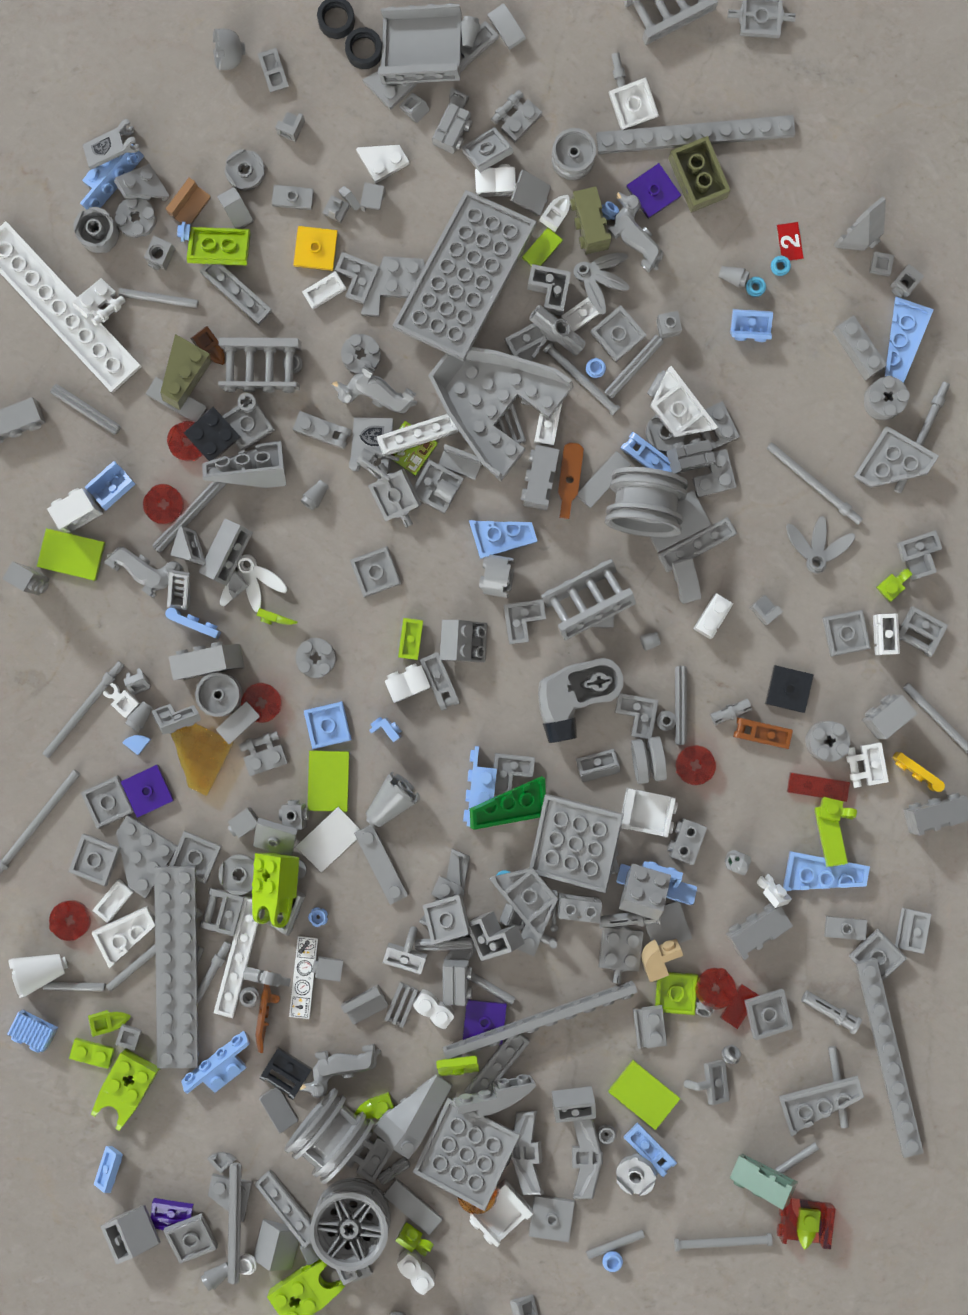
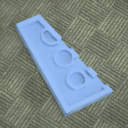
M895 297L884 377L892 376L903 383L905 382L934 309Z
M790 851L783 888L786 891L864 887L867 886L870 866L848 862L846 865L826 867L824 857Z

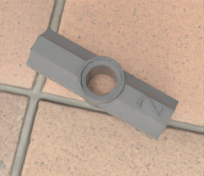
M541 305L537 306L531 313L530 321L545 332L549 341L558 342L574 356L578 355L584 348L585 340L570 329V325L566 320L557 319Z

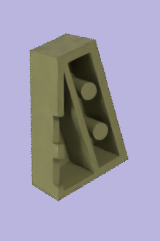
M597 187L574 191L572 199H569L571 210L575 211L577 217L574 218L575 228L580 230L581 237H579L580 248L585 250L586 255L608 250L612 238L610 233L607 234L605 226L607 221L603 217L602 204Z
M177 334L174 337L160 393L164 402L180 410L211 364V358L208 352Z

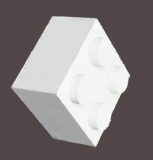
M76 488L70 491L68 497L53 501L51 507L47 508L58 529L68 534L103 514L93 495L83 488Z

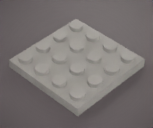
M546 794L529 868H533L540 876L606 893L624 814Z
M449 1097L413 1173L485 1211L520 1134L486 1116L478 1117L476 1111L458 1114L453 1099Z

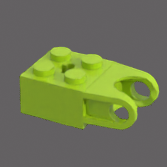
M255 853L252 882V915L255 922L264 924L270 920L272 925L277 928H283L287 925L290 919L293 898L297 897L299 857L277 853ZM261 909L265 910V915L263 919L259 918V912L261 911ZM279 913L283 914V920L281 923L277 922V917Z
M125 1048L120 1053L103 1083L91 1115L96 1117L99 1111L106 1106L115 1108L118 1112V1121L115 1129L120 1131L142 1102L160 1068ZM129 1075L133 1077V1081H130L128 1079Z
M319 1259L309 1266L307 1264L300 1267L270 1288L267 1298L279 1315H314L338 1295L346 1285H343L341 1280L326 1282L321 1277V1272L327 1264Z

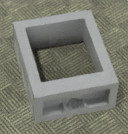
M559 893L557 907L559 919L600 923L602 902L599 897Z

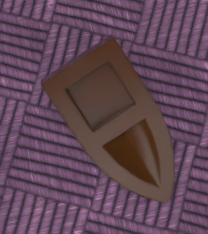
M205 326L190 338L197 347L210 354L211 361L220 365L225 364L223 349L219 346V341L208 326Z

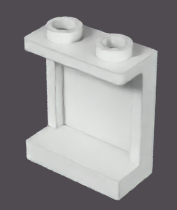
M626 788L621 828L668 838V834L673 832L674 822H671L672 814H676L678 802H675L674 797Z
M504 1179L496 1187L485 1211L476 1206L470 1211V1223L475 1229L478 1230L480 1228L484 1233V1238L490 1245L494 1244L498 1247L500 1241L524 1218L528 1220L533 1215V1209L511 1184Z

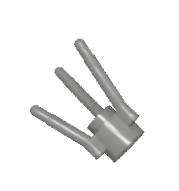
M372 447L369 451L364 448L356 462L361 464L362 467L367 469L377 479L383 477L390 481L389 476L374 466L377 460L374 456L377 455L399 461V458L392 455L383 456L382 452Z

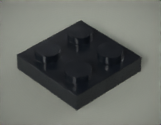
M214 407L184 432L187 438L208 461L217 459L241 438Z

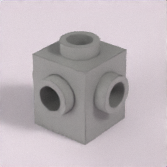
M288 800V804L281 806L279 819L282 821V825L295 829L307 827L309 809L306 808V803H300V800Z

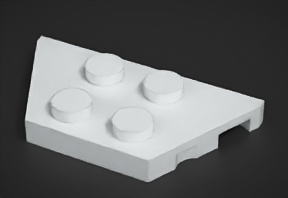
M670 366L661 381L650 407L672 436L675 438L718 428L674 368Z

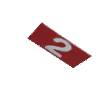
M798 222L777 225L781 256L787 257L789 261L804 259Z

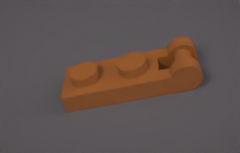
M737 717L736 723L738 726L737 731H734L733 737L789 749L793 733L792 729ZM746 726L751 727L750 734L744 733Z

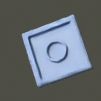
M343 701L303 710L312 749L352 740Z

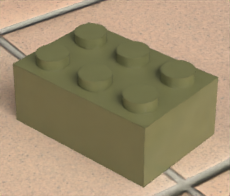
M708 136L671 150L668 159L691 213L728 197L731 190Z

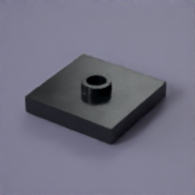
M774 665L765 704L805 713L814 674Z

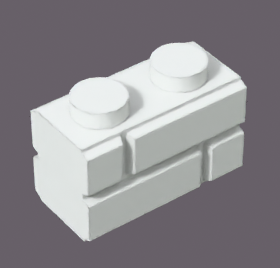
M714 594L693 629L712 639L733 603L718 594Z
M898 614L873 615L874 644H876L874 647L875 655L900 654Z

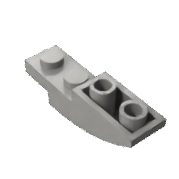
M525 1074L511 1079L502 1078L497 1082L491 1083L492 1090H481L475 1094H461L459 1097L453 1098V1102L458 1114L476 1111L478 1117H483L499 1112L520 1101L536 1087V1084L530 1075Z

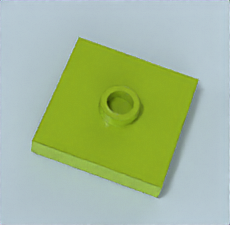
M477 1056L436 1061L439 1076L480 1072Z

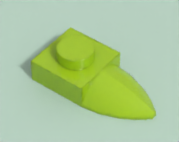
M261 608L257 612V616L261 617L260 621L272 625V622L287 625L298 623L295 620Z
M108 1010L88 1015L92 1037L119 1029L131 1018V1015L123 1012H108Z
M389 1092L368 1099L358 1107L354 1114L358 1115L360 1112H364L366 1114L365 1119L381 1118L387 1110L394 1108Z
M799 1207L797 1235L804 1249L811 1245L816 1233L819 1232L821 1212L818 1209Z

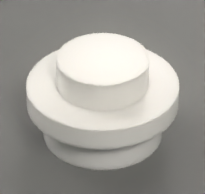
M243 1254L240 1257V1273L250 1275L255 1272L257 1268L256 1259L250 1254Z

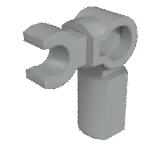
M246 967L243 972V979L277 987L279 985L290 986L291 979L281 977V974L250 967Z

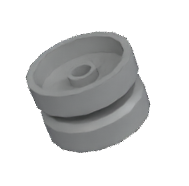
M579 128L564 130L556 137L553 143L551 162L559 176L567 180H578L585 177L591 171L596 156L594 139L588 132Z
M219 672L211 673L203 677L198 683L195 691L196 702L199 708L207 715L214 717L229 716L240 707L243 700V689L239 681L232 675ZM217 691H220L222 693V696L219 699L216 695Z
M650 737L648 739V751L642 739L631 740V753L637 783H648L650 780V770L655 781L666 780V758L660 737Z

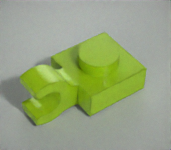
M907 568L896 577L890 574L876 588L891 602L905 589L902 583L912 573Z
M827 797L822 798L819 818L839 822L841 817L850 820L856 818L857 810L843 808V801Z
M407 1222L403 1225L395 1240L411 1253L416 1249L423 1256H426L428 1251L430 1252L434 1246L431 1241L421 1239L422 1233Z

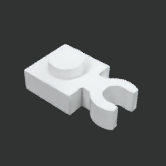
M111 683L110 685L114 688V693L109 694L107 691H104L103 694L107 698H113L114 702L111 705L124 718H127L140 703L128 691L124 690L120 693L118 685Z
M769 874L765 878L760 876L757 880V884L765 889L763 894L775 908L787 905L792 900L780 884L775 885L773 878Z

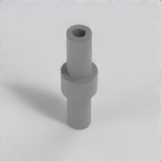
M614 53L612 54L614 79L617 80L619 88L625 85L624 78L626 74L625 69L622 68L620 54Z

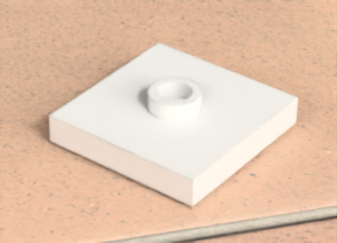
M646 77L608 92L621 130L659 117Z

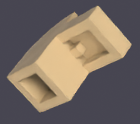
M677 939L666 941L661 945H658L656 940H653L643 949L641 959L650 982L669 976L665 962L683 956Z

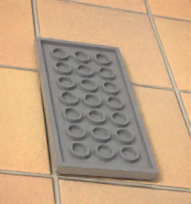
M465 190L397 316L393 328L465 361L531 237L537 222Z

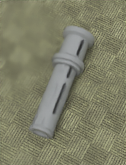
M630 912L601 916L599 926L602 929L638 924V926L642 927L644 924L657 923L659 925L661 923L660 917L658 920H654Z
M808 990L801 999V1002L832 1018L836 1025L844 1026L852 1034H855L861 1025L862 1018L854 1017L845 1008L839 1009Z

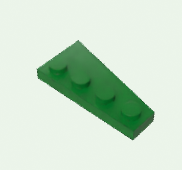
M541 776L469 808L470 828L476 830L540 818L546 795L545 778Z

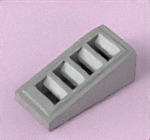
M170 570L167 607L187 610L190 605V573ZM175 576L185 578V580L175 579ZM175 583L184 584V586L175 585Z

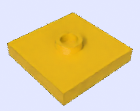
M298 226L294 267L333 271L338 231Z

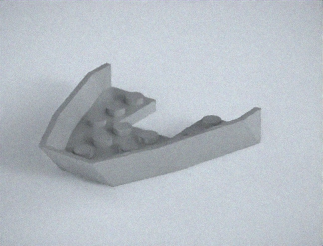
M471 347L465 361L445 353L428 375L448 416L480 462L500 481L504 479L525 451L524 447L495 427L515 399L519 396L550 418L574 387L572 380L556 368L496 350Z

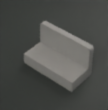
M447 444L444 445V451L439 461V465L473 480L476 479L482 464L477 456Z
M379 985L360 993L341 1005L344 1014H348L352 1024H356L388 1007V1003Z

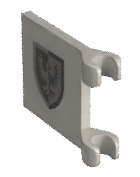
M124 119L117 128L83 144L90 170L125 153L139 151V144L131 146V144L136 142L134 137H129L123 144L121 135H130L134 132L133 126L125 128L130 125L128 119Z
M354 417L352 449L349 468L352 471L360 470V464L356 461L364 448L369 451L372 447L382 452L377 436L393 431V418ZM377 455L374 456L382 458L381 463H384L387 472L391 471V459Z

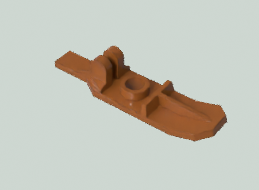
M569 442L564 446L558 494L562 500L559 518L570 519L571 504L578 495L584 448L578 443ZM572 478L573 482L567 483L566 479Z
M264 984L255 1033L259 1053H263L266 1027L269 1026V1023L264 1021L269 1015L267 1003H278L280 1001V997L276 994H271L270 986Z

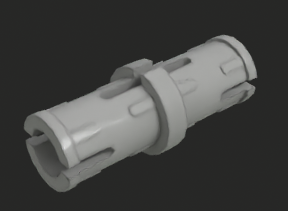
M745 699L733 705H726V708L711 713L710 716L714 725H717L729 719H736V716L751 711L752 708L749 700Z

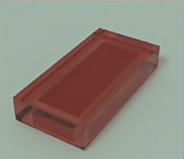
M741 983L720 1018L738 1029L747 1016L744 1000L759 995Z

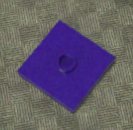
M660 163L626 185L630 194L637 196L640 200V208L648 219L681 197L680 192Z
M158 764L120 781L137 818L175 801Z
M469 999L466 1005L463 1040L504 1026L507 1003Z

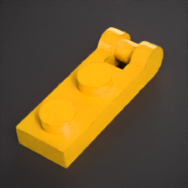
M895 752L892 759L896 761L895 765L904 771L906 769L913 773L911 776L919 782L925 781L928 783V788L931 791L941 792L944 790L945 784L943 781L902 752Z

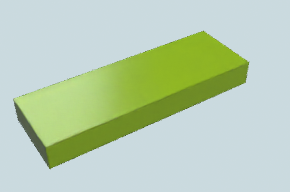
M820 807L814 808L826 867L848 864L839 822L819 818Z

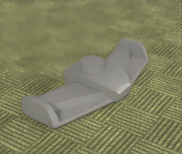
M452 848L447 878L439 876L431 895L437 897L435 902L456 895H462L463 898L470 856ZM424 914L419 922L427 926Z
M537 1111L516 1112L514 1132L520 1134V1137L512 1152L511 1159L513 1160L523 1195L544 1194L535 1168V1164L543 1162L541 1141H533Z
M593 1119L573 1121L579 1146H572V1168H580L573 1199H593L600 1168L603 1164V1152L600 1149Z

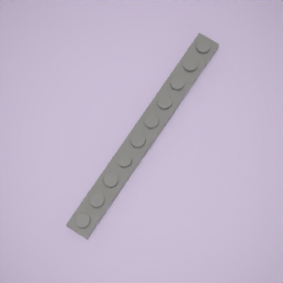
M787 115L597 132L596 138L598 154L681 147L706 136L709 137L711 144L790 138L795 136L794 116Z
M875 957L856 962V967L901 1153L904 1158L922 1154L924 1152L878 961Z
M629 981L444 1046L445 1058H460L462 1054L467 1052L476 1053L481 1050V1047L487 1045L489 1047L496 1046L501 1043V1040L507 1038L508 1040L516 1039L520 1036L519 1034L524 1032L533 1033L539 1029L538 1027L544 1025L553 1026L558 1023V1020L575 1018L576 1014L583 1011L584 1013L592 1012L596 1009L595 1007L600 1005H612L615 1003V1000L620 998L622 1000L629 999L634 996V993H637L636 986L633 981Z

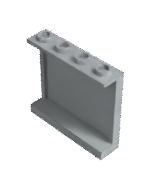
M448 3L446 5L429 4L427 6L410 5L407 7L391 6L381 8L383 16L381 67L378 68V75L382 84L460 81L462 12L459 4Z

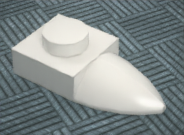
M563 195L554 199L539 221L555 232L569 211V196Z

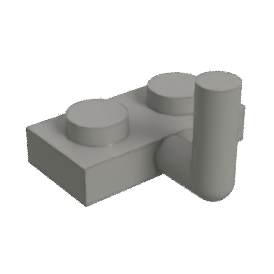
M525 923L521 933L525 944L517 948V950L534 956L540 941L549 944L552 949L556 948L558 944L555 938L543 934L538 939Z
M410 927L404 947L388 943L383 963L417 974L422 973L427 954L412 950L418 931L416 927Z
M723 1060L704 1063L706 1081H684L685 1088L696 1091L707 1089L708 1104L710 1105L730 1101L726 1065Z

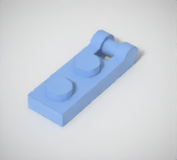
M634 432L630 434V439L627 443H623L620 447L622 451L646 468L672 472L668 457ZM635 444L641 446L638 451L633 449Z
M168 608L165 612L166 617L172 621L213 638L219 639L221 631L216 630L218 626L206 622L205 625L198 622L199 618L190 614L187 617L182 616L181 612L175 608Z
M638 1122L624 1135V1139L642 1157L649 1160L662 1177L667 1174V1170L671 1166L674 1167L677 1164V1161ZM663 1157L666 1161L660 1165L658 1161Z

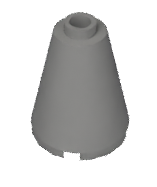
M391 772L386 777L366 812V820L371 826L381 827L420 800L418 792L415 795L412 791L414 787L401 775L396 774L393 776L394 772Z

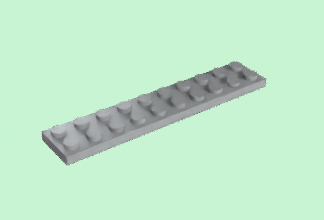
M196 866L154 867L157 1068H198Z

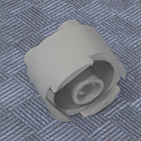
M91 207L81 211L75 218L74 232L87 250L94 253H108L117 243L119 237L118 226L104 209Z
M892 376L882 377L866 390L864 394V407L866 412L874 419H892L905 409L910 394L901 380ZM885 396L888 397V401H884Z
M491 554L489 557H484L483 568L485 569V574L481 576L479 588H481L483 594L509 597L506 591H511L514 569H511V564H515L514 558Z
M821 721L811 727L806 735L805 743L807 750L815 758L832 762L841 759L848 753L850 736L842 724L834 721ZM827 737L831 738L829 745L824 743Z

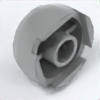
M214 29L213 43H215V49H213L216 68L219 70H229L237 67L241 62L242 55H245L244 42H241L236 32L230 29Z

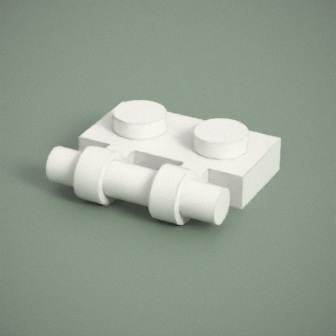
M100 278L73 300L72 305L86 318L93 314L95 317L92 319V322L97 326L101 322L107 321L109 319L108 316L113 312L119 311L121 305L126 301L122 296L113 299L112 297L115 296L116 291ZM104 304L107 305V307L104 310L99 309Z
M882 743L860 746L861 754L857 755L855 747L849 748L846 758L850 764L851 774L849 775L850 780H853L854 788L862 787L861 779L866 778L867 785L869 786L889 782ZM863 760L864 772H859L857 761Z

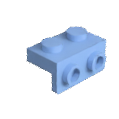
M733 309L730 328L731 336L735 337V340L746 341L747 338H753L757 342H766V339L771 340L773 312Z
M113 461L92 479L85 488L93 495L101 507L107 510L129 491L135 483L124 469Z
M379 717L370 724L372 726L369 730L371 733L376 732L382 727L393 742L402 737L399 734L402 730L396 722L391 723L388 718L382 719V717Z

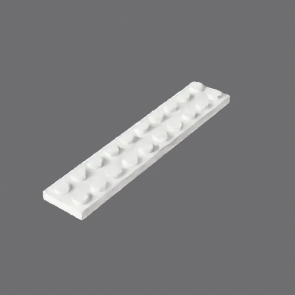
M5 221L0 226L1 275L109 391L114 393L142 366L102 323L97 326L93 324L92 319L95 317L93 314L86 318L72 305V301L77 298L75 294Z

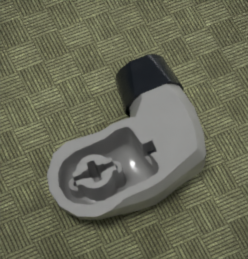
M599 658L589 662L573 664L539 682V710L549 743L577 738L576 717H574L575 709L586 707L592 703L609 702L619 696L623 687V675L620 667L610 659Z

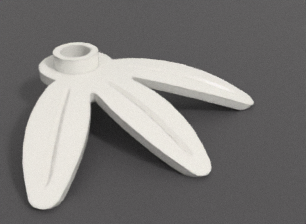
M244 554L241 556L237 564V573L249 585L246 588V593L253 610L258 612V609L261 608V590L257 578L276 591L286 593L288 589L275 573L257 566L256 559L252 555ZM244 561H249L251 566L245 567ZM229 582L223 589L220 598L221 606H226L233 599L229 593Z

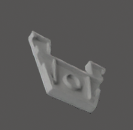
M384 256L362 308L361 315L379 317L381 297L408 298L425 266L424 260Z

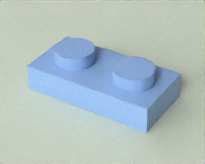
M113 1146L105 1147L94 1185L103 1193H111L122 1161L123 1154Z

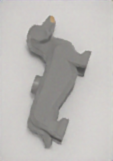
M618 192L617 199L623 205V208L615 217V226H610L608 232L615 239L621 236L626 245L643 254L645 259L641 261V266L648 273L653 267L655 270H658V264L663 258V252L650 238L652 233L646 227L642 229L634 220L641 206L640 200L635 195L626 196Z
M367 364L362 369L363 373L353 376L348 385L338 381L331 384L338 392V399L343 403H351L358 395L364 394L373 399L372 403L377 407L382 408V406H385L401 414L407 412L411 406L417 405L416 401H412L416 395L415 392L406 388L403 394L397 393L384 379L373 376L375 369Z
M122 546L117 547L112 553H108V559L104 561L105 564L116 571L120 569L119 565L125 567L135 581L144 585L142 591L153 598L156 597L155 591L165 589L168 586L170 570L182 572L184 570L183 566L176 561L169 562L161 569H154L149 565L150 560L141 554L138 557ZM175 576V579L185 580V578Z
M375 1044L364 1045L362 1051H365V1053L359 1055L336 1053L329 1057L328 1051L316 1052L315 1057L318 1058V1062L313 1068L314 1081L303 1084L300 1087V1091L310 1092L315 1098L325 1096L328 1091L329 1079L332 1076L342 1075L343 1078L355 1077L354 1073L374 1069L377 1065V1056L381 1053V1050L377 1049L375 1051Z

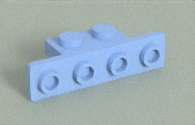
M140 151L120 155L119 158L116 157L90 170L82 181L91 190L80 204L86 210L91 207L101 208L118 188L114 182L115 177L132 171L143 159L144 155Z
M475 746V750L470 752V762H473V770L468 771L467 781L471 782V790H466L465 799L466 802H469V808L494 798L497 769L477 766L479 746ZM469 808L468 810L464 809L463 821L467 822L468 827H470Z
M644 861L643 867L671 875L666 898L688 905L694 904L697 887L681 882L682 872H678L675 868L659 866L655 862ZM620 865L617 883L625 884L627 872L631 866Z
M242 1031L234 1036L230 1042L219 1048L207 1060H204L198 1068L186 1074L181 1080L184 1092L188 1094L203 1082L216 1093L245 1070L246 1065L237 1054L250 1044L247 1033Z

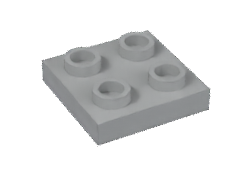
M429 459L413 488L420 501L445 514L464 478Z

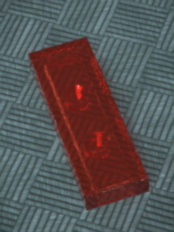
M790 772L787 792L820 798L827 797L847 802L850 782Z

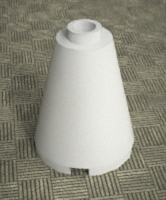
M60 954L12 958L8 961L10 969H13L12 979L19 998L31 994L65 974L64 969L68 968L65 957H61Z

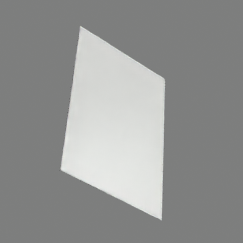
M337 807L296 848L322 873L357 840L354 833L360 829Z

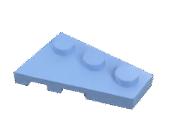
M469 520L480 559L489 557L490 554L496 555L537 542L532 522Z

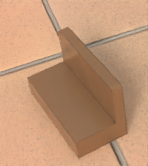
M189 177L166 207V211L181 224L182 221L186 222V224H192L211 197Z

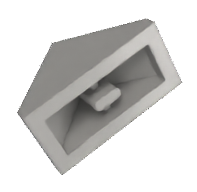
M235 187L217 196L235 229H242L254 222Z
M181 526L178 529L171 555L204 565L206 562L196 531Z

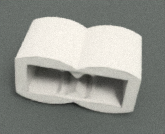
M501 164L498 168L489 167L481 173L475 169L476 195L483 198L513 195L514 184L516 183L515 167H511L509 164Z
M415 663L406 667V672L399 674L397 671L387 675L388 679L385 680V683L394 703L431 688L421 665L417 666Z
M422 989L414 1000L413 1006L416 1011L423 1016L430 1017L431 1021L439 1028L446 1029L454 1018L453 1009L449 1005H444L443 1002L438 1001L437 997L428 990Z
M406 1249L398 1256L397 1266L401 1274L411 1280L412 1286L418 1293L422 1295L427 1293L435 1285V1274L431 1267L422 1262L419 1253L415 1249L412 1253Z

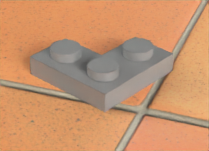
M342 252L335 271L352 279L346 293V298L364 305L379 266Z
M727 449L713 452L716 461L709 465L710 474L692 479L697 498L737 487Z
M543 599L504 605L509 645L529 642L526 622L546 619Z
M619 694L615 713L634 716L631 736L645 739L652 737L658 700Z
M171 704L152 710L153 717L163 735L173 733L177 729L192 726L196 722L201 721L194 705L177 712L173 710Z
M495 753L494 768L497 769L494 794H503L511 790L513 775L533 777L535 757Z

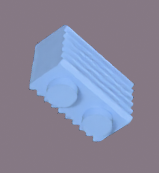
M22 1009L18 1012L8 1035L11 1036L14 1042L26 1043L32 1051L40 1053L48 1049L58 1027Z

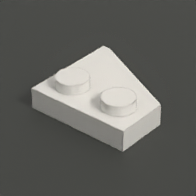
M400 145L358 147L356 149L375 184L410 164Z

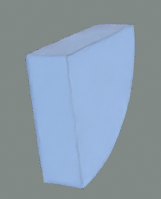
M134 735L128 737L122 743L134 753L140 755L151 739L147 736Z

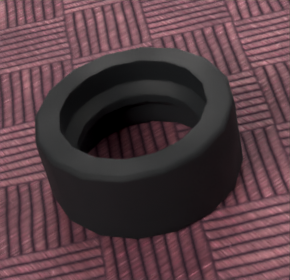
M324 0L318 7V24L324 35L333 39H341L352 32L355 25L353 7L347 0ZM332 8L345 10L348 16L346 24L340 28L327 26L324 19L326 12Z
M359 27L347 36L345 52L349 62L359 69H370L380 62L382 58V41L374 30L367 27ZM361 38H368L375 44V53L367 59L357 58L352 51L353 44Z

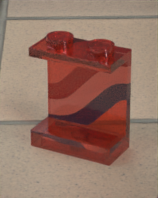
M791 1198L787 1207L783 1210L779 1208L781 1224L777 1225V1236H779L783 1244H787V1239L799 1241L797 1222L800 1207L820 1210L819 1232L816 1233L812 1243H820L823 1249H831L836 1210L832 1203Z

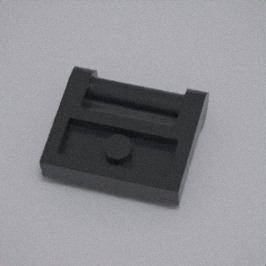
M278 1047L259 1079L273 1084L287 1093L288 1097L293 1100L312 1068ZM273 1069L295 1083V1086L291 1087L272 1075L270 1071Z

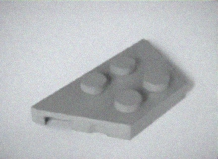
M527 868L489 878L535 936L540 939L558 899L535 870Z

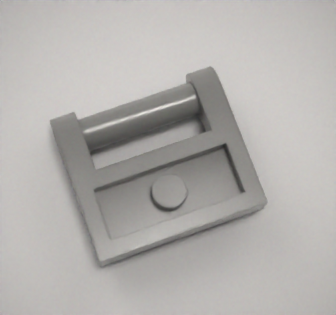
M723 401L705 409L718 426V428L713 430L718 440L716 442H713L708 431L700 432L704 441L710 440L712 450L740 437Z
M911 607L899 628V641L903 640L931 657L948 625L915 607ZM908 628L932 640L931 643L927 645L907 634Z
M210 887L208 892L210 896L205 915L199 927L234 936L245 896L234 895ZM217 897L223 898L216 924L211 922Z

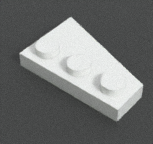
M148 906L92 931V935L109 968L155 926V920Z

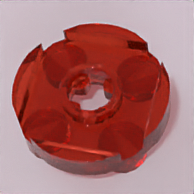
M183 421L178 425L176 424L167 435V444L170 452L179 460L187 462L196 461L203 455L193 443L184 446L185 443L182 441L183 438L187 439L184 432L195 422Z
M158 484L153 486L145 495L143 509L152 521L163 525L171 524L182 514L184 500L177 489L167 484ZM162 499L169 502L165 510L158 506L159 503H162Z
M257 683L248 687L241 700V706L247 701L260 716L255 721L258 723H266L273 720L281 711L282 699L279 692L272 685ZM260 697L267 701L263 709L261 706L256 705Z
M698 745L688 746L680 751L676 758V773L687 784L701 785L713 777L716 770V762L712 753L707 748ZM697 759L699 760L698 764L701 765V768H696V770L693 771L690 763L695 762V760Z
M76 900L64 901L55 906L51 911L49 929L61 940H76L88 931L91 917L83 903ZM70 915H72V920H74L75 923L67 925V921H65V918H68Z
M724 968L707 969L698 977L695 991L698 999L705 1006L708 1005L716 1010L725 1008L737 995L735 982ZM713 984L719 986L720 993H717V991H712V987L714 986Z

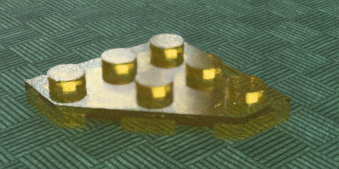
M195 723L192 726L177 729L170 734L175 743L188 787L208 796L234 741L229 745L220 734Z

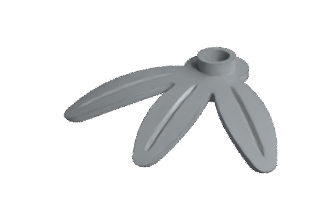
M625 253L607 254L594 260L591 264L580 262L574 268V276L579 281L584 282L587 295L600 314L606 313V305L602 291L596 281L617 290L627 291L630 288L617 275L602 271L626 261L628 255Z
M820 516L813 530L811 548L804 536L794 525L787 524L786 526L792 545L807 559L806 566L808 570L815 574L823 572L826 568V562L844 553L856 537L854 533L847 534L824 550L827 527L825 517ZM813 562H817L819 567L814 566Z

